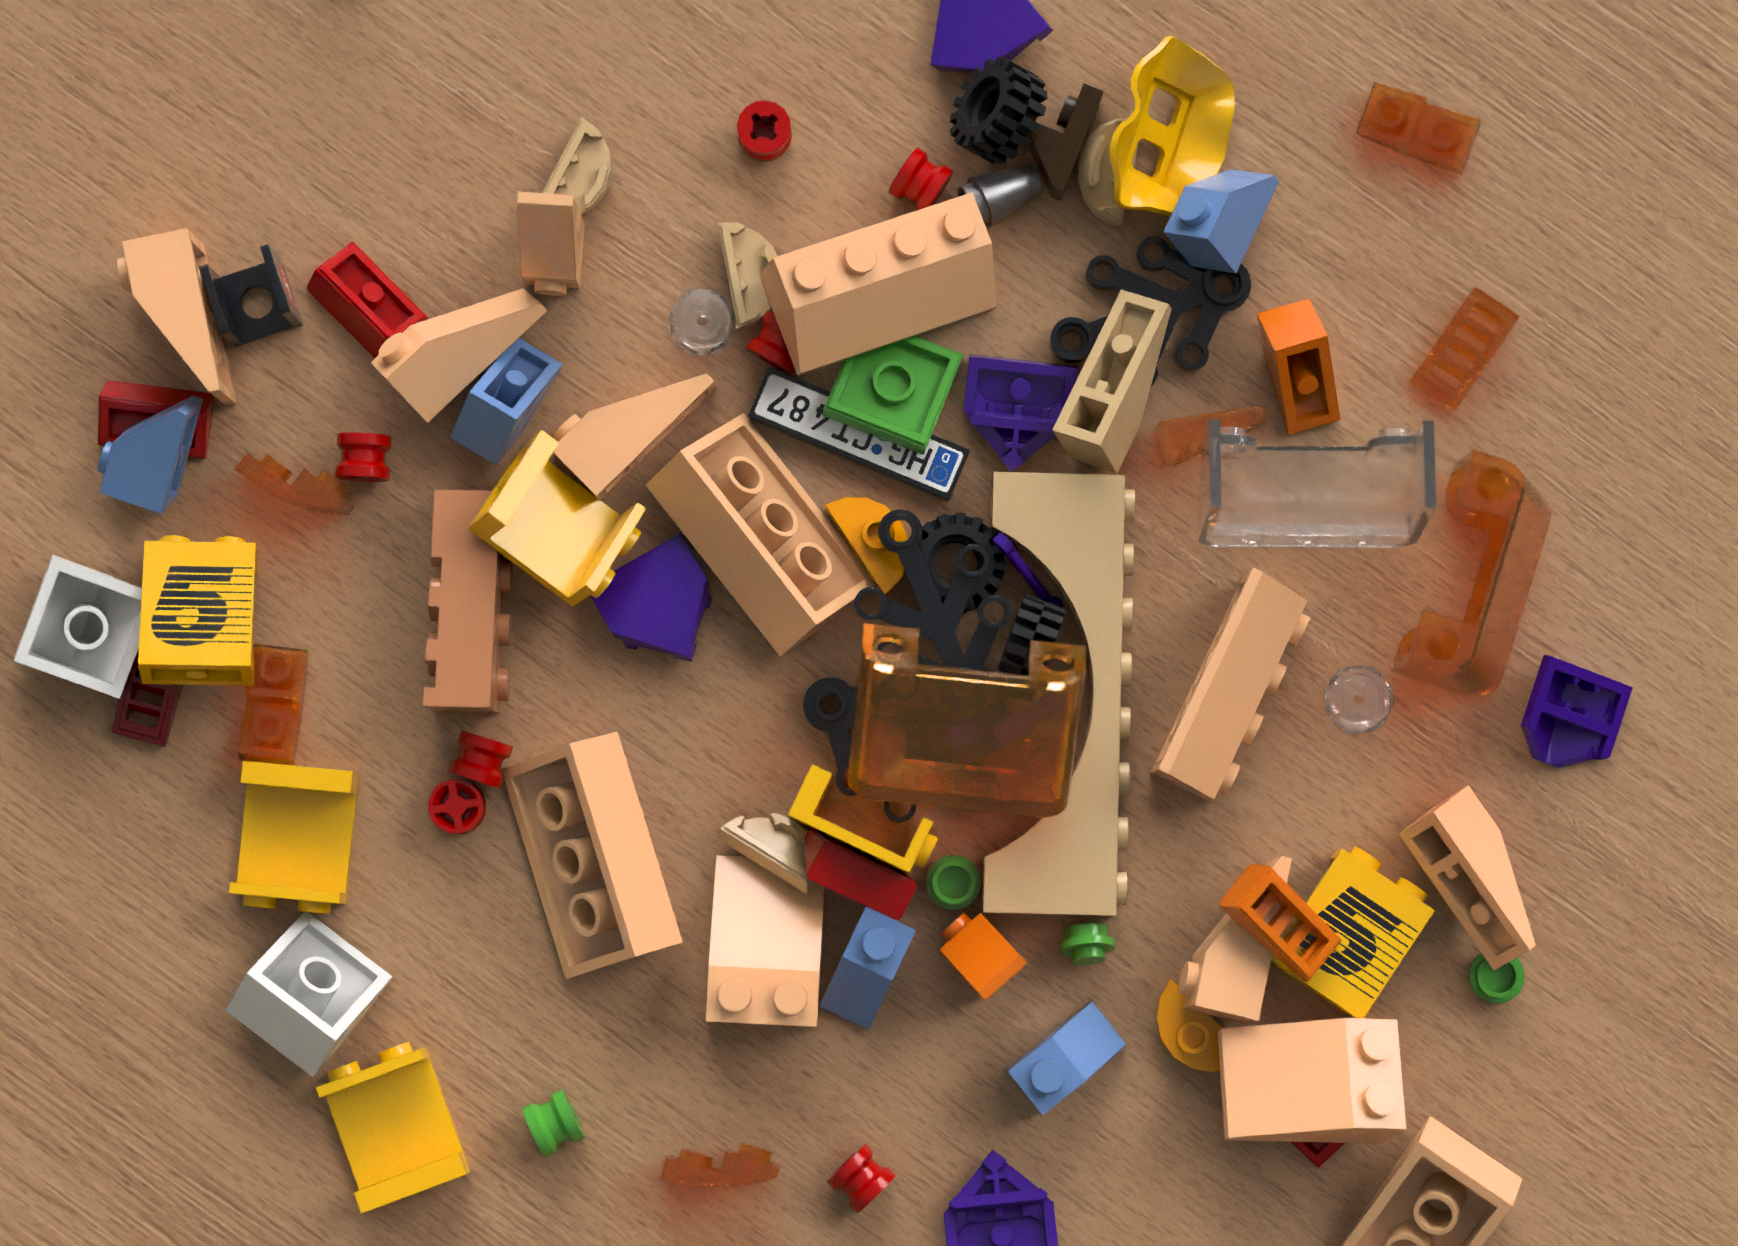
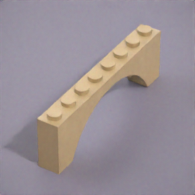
M993 472L991 527L997 535L1001 532L1014 546L1028 555L1047 574L1068 604L1079 628L1086 651L1090 676V708L1085 739L1079 758L1066 786L1054 804L1022 836L1004 848L983 858L982 913L1116 916L1117 905H1126L1127 872H1117L1118 850H1127L1128 817H1118L1119 795L1129 794L1130 778L1129 762H1120V740L1130 739L1131 727L1130 707H1121V685H1131L1132 654L1122 652V631H1132L1133 599L1123 598V576H1133L1134 544L1124 543V522H1134L1135 489H1125V475Z

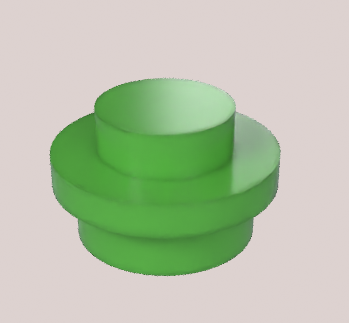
M949 855L940 858L931 866L926 878V887L929 896L937 905L948 910H959L969 906L977 898L981 888V877L977 867L969 859L959 855Z
M1084 923L1069 926L1064 929L1065 940L1060 942V953L1072 957V963L1077 965L1101 963L1105 961V954L1115 950L1114 938L1108 935V926L1100 923Z
M1480 953L1474 958L1469 968V983L1472 990L1479 998L1489 1003L1499 1004L1512 1000L1519 994L1524 984V968L1518 958L1493 970L1483 954Z

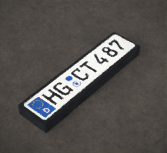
M768 367L749 412L748 419L949 502L969 455V449L932 434L925 454L922 455L822 416L823 410L831 392Z

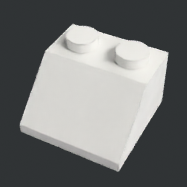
M52 554L15 652L14 661L120 699L139 648L142 588Z
M304 912L246 973L225 1011L313 1077L342 1045L393 976L309 912Z

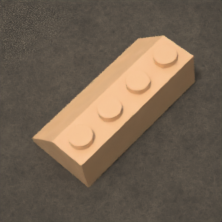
M973 192L774 257L759 273L798 376L994 310L997 307L992 241Z
M744 413L679 451L646 484L662 508L676 523L695 550L705 560L780 657L812 636L853 604L860 590L875 586L851 548Z
M1252 568L1242 577L1150 772L1151 774L1208 801L1214 800L1217 792L1225 795L1228 794L1240 769V765L1232 762L1241 742L1249 746L1251 745L1264 716L1256 713V709L1264 692L1274 696L1287 669V666L1279 663L1287 643L1296 647L1309 623L1310 617L1302 614L1308 600L1256 568Z
M618 732L569 743L501 770L565 979L683 942Z

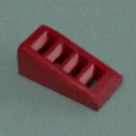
M138 648L121 697L118 700L111 733L166 747L183 685L142 684L138 667ZM137 689L163 695L162 706L135 700ZM131 710L159 717L157 728L129 721Z

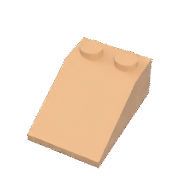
M188 228L122 241L125 257L117 259V267L123 290L131 291L134 300L138 301L205 388L225 406L237 404L224 339L218 329L199 270L200 266L208 264L205 246Z
M716 855L706 1021L817 1027L824 886L814 882L806 894L748 857Z
M1340 1018L1221 1028L1217 1031L1225 1140L1381 1144L1406 1129L1397 1020Z
M1429 1116L1399 1157L1340 1246H1483L1512 1208L1522 1178Z

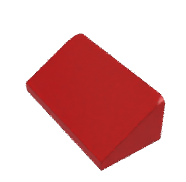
M353 241L316 268L307 285L309 293L374 358L379 355V349L382 344L392 335L400 332L403 333L410 325L428 319L408 296Z
M108 381L99 395L98 445L105 446L108 441L114 442L129 427L191 396L202 398L203 402L188 457L205 459L208 452L214 396L211 393Z
M809 829L805 835V873L811 881L894 920H899L903 916L918 887L912 878L904 872L818 830Z

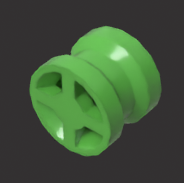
M563 1088L552 1093L550 1100L542 1105L531 1103L522 1108L527 1125L544 1157L555 1153L558 1145L567 1140L576 1143L586 1138L575 1109Z

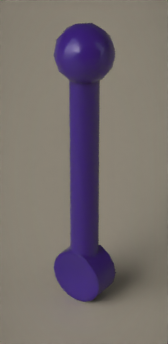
M1000 532L992 539L994 545L1009 559L1040 600L1063 608L1062 600L1048 593L1005 535Z

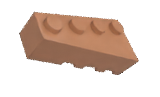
M434 490L432 566H437V577H431L428 608L430 621H435V632H430L429 639H426L425 653L429 676H434V687H424L423 707L433 712L500 713V701H509L510 669L501 668V646L510 647L512 620L511 614H502L503 592H512L513 562L509 559H503L501 553L467 529L492 491Z

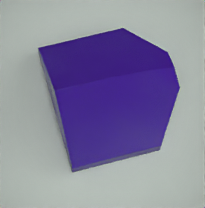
M1543 655L1521 723L1531 757L1558 768L1593 759L1602 760L1609 758L1633 687L1558 658Z

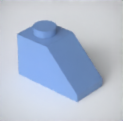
M1229 169L1186 185L1163 232L1192 267L1237 273L1279 180L1275 175Z
M518 338L498 357L470 390L450 438L497 465L521 436L563 364Z
M191 396L129 427L114 442L108 441L102 450L97 470L104 474L99 493L162 514L178 498L203 399Z
M865 907L819 1007L869 1030L916 930Z
M1091 1001L1006 1068V1070L1037 1110L1044 1115L1087 1081L1119 1052L1126 1043Z

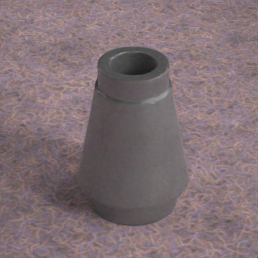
M1027 164L1023 167L969 177L967 184L958 188V197L973 192L985 226L990 228L1032 200L1033 197L1042 194L1043 188L1037 171L1031 164Z

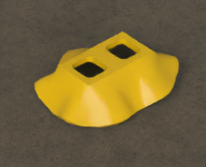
M1167 36L1135 66L1130 85L1131 94L1134 98V110L1127 120L1118 125L1112 135L1110 161L1114 174V200L1119 207L1132 210H1147L1171 217L1186 185L1218 174L1225 159L1234 116L1235 96L1231 79L1220 67L1180 39ZM1156 89L1173 96L1176 101L1174 113L1168 126L1149 116V106ZM1141 139L1156 146L1160 152L1155 172L1151 177L1136 170L1132 165L1137 144Z

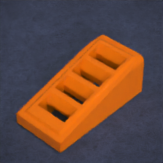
M1252 864L1248 866L1218 904L1239 926L1300 979L1306 982L1310 981L1342 941L1306 902L1267 865ZM1278 902L1282 907L1267 924L1264 918ZM1295 917L1299 922L1283 940L1280 934ZM1311 931L1316 937L1303 954L1299 956L1295 950Z

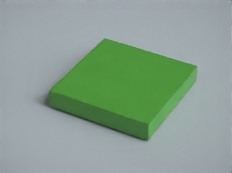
M914 336L846 359L842 363L822 416L924 455L960 366L963 354Z

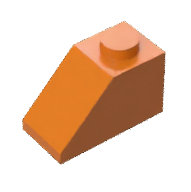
M1310 299L1257 313L1265 361L1288 435L1341 420L1328 335Z
M964 912L940 933L946 940V943L938 950L983 1000L988 999L1027 964L981 913H978L971 920Z

